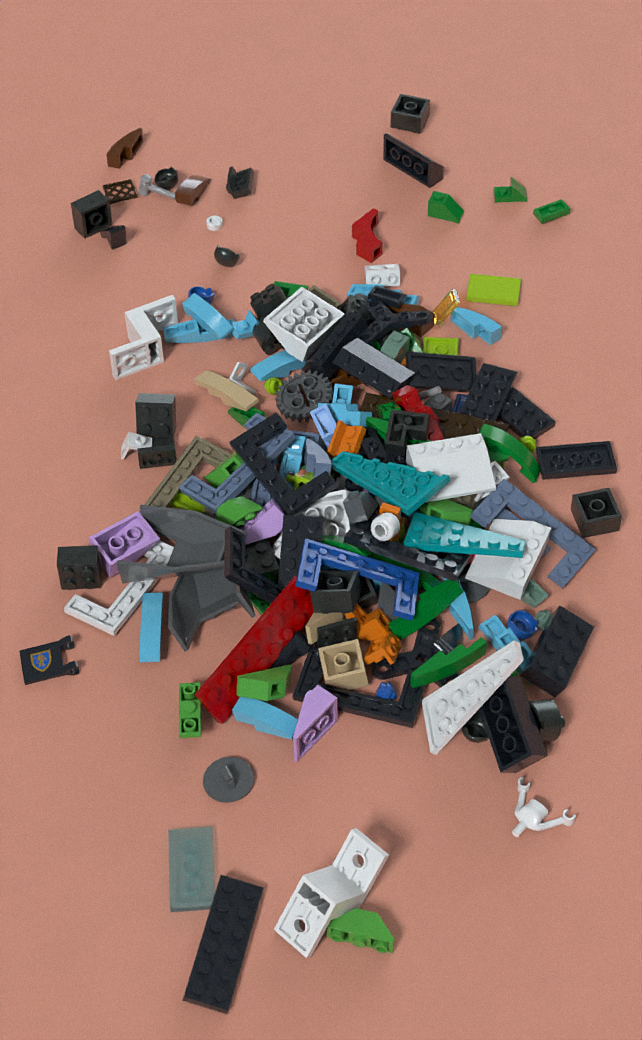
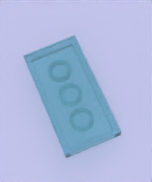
M212 827L168 830L170 912L210 910L215 895Z

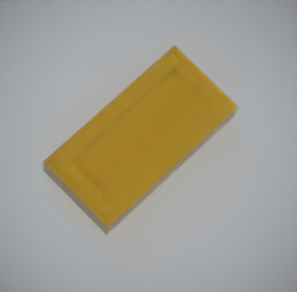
M451 289L432 311L435 313V324L440 326L460 303L456 290Z

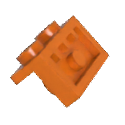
M338 421L327 453L332 458H335L342 451L358 454L366 429L363 426H347L343 421Z
M389 631L387 634L373 640L363 657L367 665L372 662L378 663L384 657L390 665L395 663L401 650L399 638Z

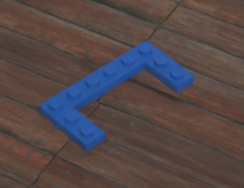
M305 538L297 573L296 587L315 592L321 564L340 570H358L360 576L396 586L392 615L412 621L415 614L418 590V572Z

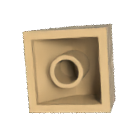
M358 639L318 648L325 683L347 690L369 686Z

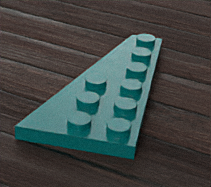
M344 451L331 460V468L390 505L400 507L401 511L408 516L450 482L449 475L443 474L438 476L434 475L432 471L420 472L416 471L414 467L392 462L385 464L375 458L373 460L363 459L361 455Z
M414 511L404 540V546L414 547L423 551L523 558L525 540Z

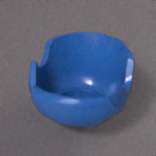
M199 286L192 287L188 292V298L195 293L209 304H212L215 292L212 293L211 288L205 289Z
M517 610L509 616L507 628L510 627L518 639L526 640L531 638L538 630V621L528 612Z

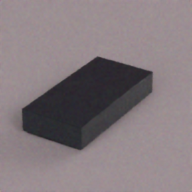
M375 285L368 294V300H381L385 305L400 309L407 300V295Z

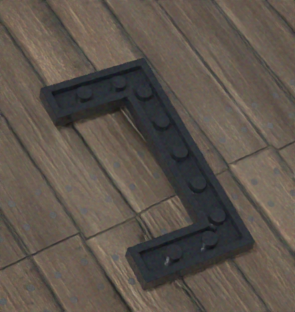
M276 412L231 440L229 444L285 514L296 515L336 489L338 485L331 475L325 471L293 491L258 449L260 445L287 429L286 423Z
M373 513L366 521L356 522L345 534L343 541L452 581L457 579L473 557V554L448 553L444 559H441L434 554L421 552L417 548L401 545L397 541H380L371 532L372 521L378 517L376 513Z
M231 526L225 529L224 578L272 603L284 588L245 566V534Z
M311 647L293 692V700L303 702L306 693L319 685L337 697L338 711L413 728L426 685L412 688L410 686L411 673L415 670L409 669L399 701L396 702L320 684L323 677V669L318 648Z

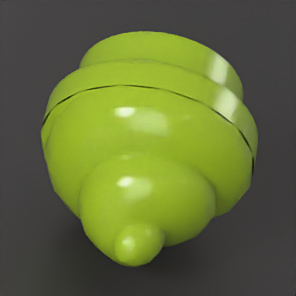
M277 377L269 378L264 384L265 390L270 395H276V392L280 391L278 386H283L282 381Z
M524 436L519 440L531 454L535 451L536 441L532 437Z

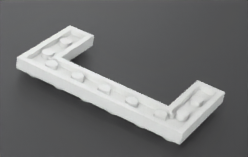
M159 541L143 554V556L149 558L145 564L167 566L174 547ZM159 579L129 583L109 609L75 594L64 607V611L83 622L115 636L142 602L143 593H149Z

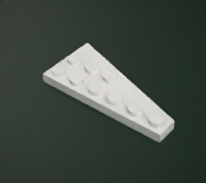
M512 641L421 700L430 753L437 755L524 661L519 642Z

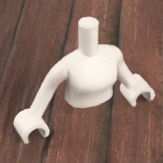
M520 777L518 779L517 790L519 791V797L514 814L520 823L512 830V834L515 837H519L526 828L542 831L560 824L566 826L574 824L576 815L574 814L572 818H567L568 809L563 811L562 817L541 823L548 815V810L534 799H531L524 806L526 793L530 790V782L528 785L523 786L521 784L524 778Z

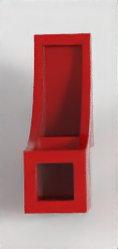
M374 208L352 224V238L357 240L356 255L370 263H373L382 255V241L376 238L372 232L378 224V210Z
M407 385L391 393L395 403L400 406L401 411L429 414L428 440L431 442L444 440L432 408L422 405L416 388Z

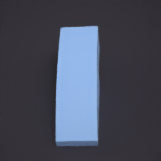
M325 403L310 411V414L328 448L337 423Z

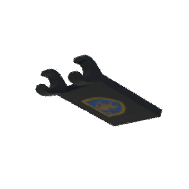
M68 635L59 641L19 651L25 685L63 675L74 676L79 674V667L76 661L63 665L61 649L71 650L75 647L72 636Z

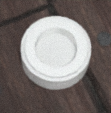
M210 216L206 220V226L211 231L220 230L223 227V220L219 216Z

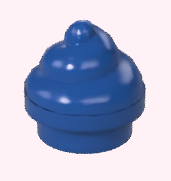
M381 682L375 697L395 700L397 695L391 683Z

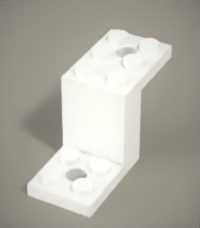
M173 295L124 312L127 335L131 343L109 350L112 375L115 380L164 362L162 341L158 332L163 330L164 327L178 324L176 299Z
M357 828L351 829L331 866L301 877L274 930L304 957L312 956L332 919L338 918L355 908H361L389 854ZM358 854L364 859L363 866L358 863ZM300 919L305 923V930L300 928Z

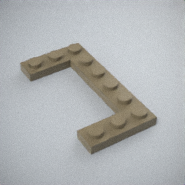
M195 436L144 505L168 508L179 493V486L193 474L201 461L216 468L231 453Z

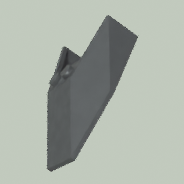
M140 505L143 518L154 532L176 542L167 566L121 560H117L116 563L122 584L185 576L224 567L225 529L231 525L197 511ZM233 527L234 529H236V530L240 531L241 533L245 534V539H246V537H247V532H245V531H243V530H240V529H238V528H236V527Z
M224 567L178 576L169 595L168 628L184 651L189 650L197 629L203 621L213 619L219 613L231 610L235 605H241L252 618L256 615L249 592L224 578Z

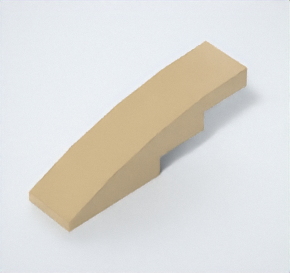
M206 370L194 379L197 386L207 388L209 395L221 398L222 403L247 411L259 402L258 398L246 389L214 372Z

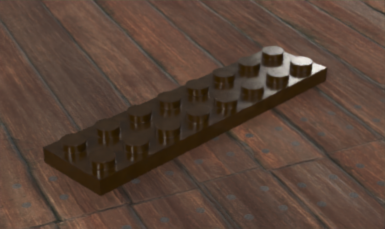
M366 392L359 412H372L373 418L380 419L376 406L393 402L394 399ZM431 407L432 411L439 418L438 425L444 439L479 434L483 424L497 427L505 432H508L509 424Z

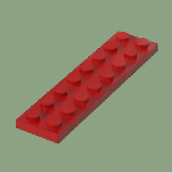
M297 576L293 577L195 693V697L218 723L223 724L240 698L236 695L237 677L269 669L280 656L279 653L295 635L296 631H300L314 613L310 590L295 586Z

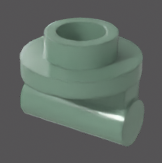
M541 610L534 617L538 621L537 627L541 631L551 615L549 610Z

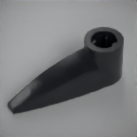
M458 623L443 634L432 645L430 651L434 655L439 651L447 655L459 646L462 639L461 625Z
M297 630L269 669L293 664L307 653L312 644H308V639Z

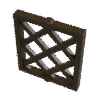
M131 179L103 185L105 196L109 199L110 204L138 198Z

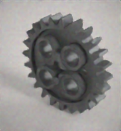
M302 370L301 375H298L295 372V377L288 376L289 381L283 380L284 386H278L280 391L276 392V405L281 415H284L286 419L290 417L292 422L296 418L298 423L302 419L307 422L310 417L313 420L310 411L318 408V403H330L329 401H333V387L328 377L325 378L323 373L319 375L315 371L312 374L311 370H308L307 374H305ZM300 385L303 386L306 397L310 404L309 407L306 406V403L299 388Z

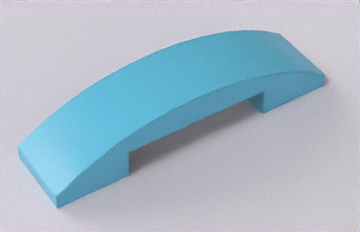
M295 435L296 438L283 450L284 455L279 474L285 481L288 471L298 473L301 469L306 440L304 436ZM288 483V485H289V486L293 489V491H294V485H295V484Z

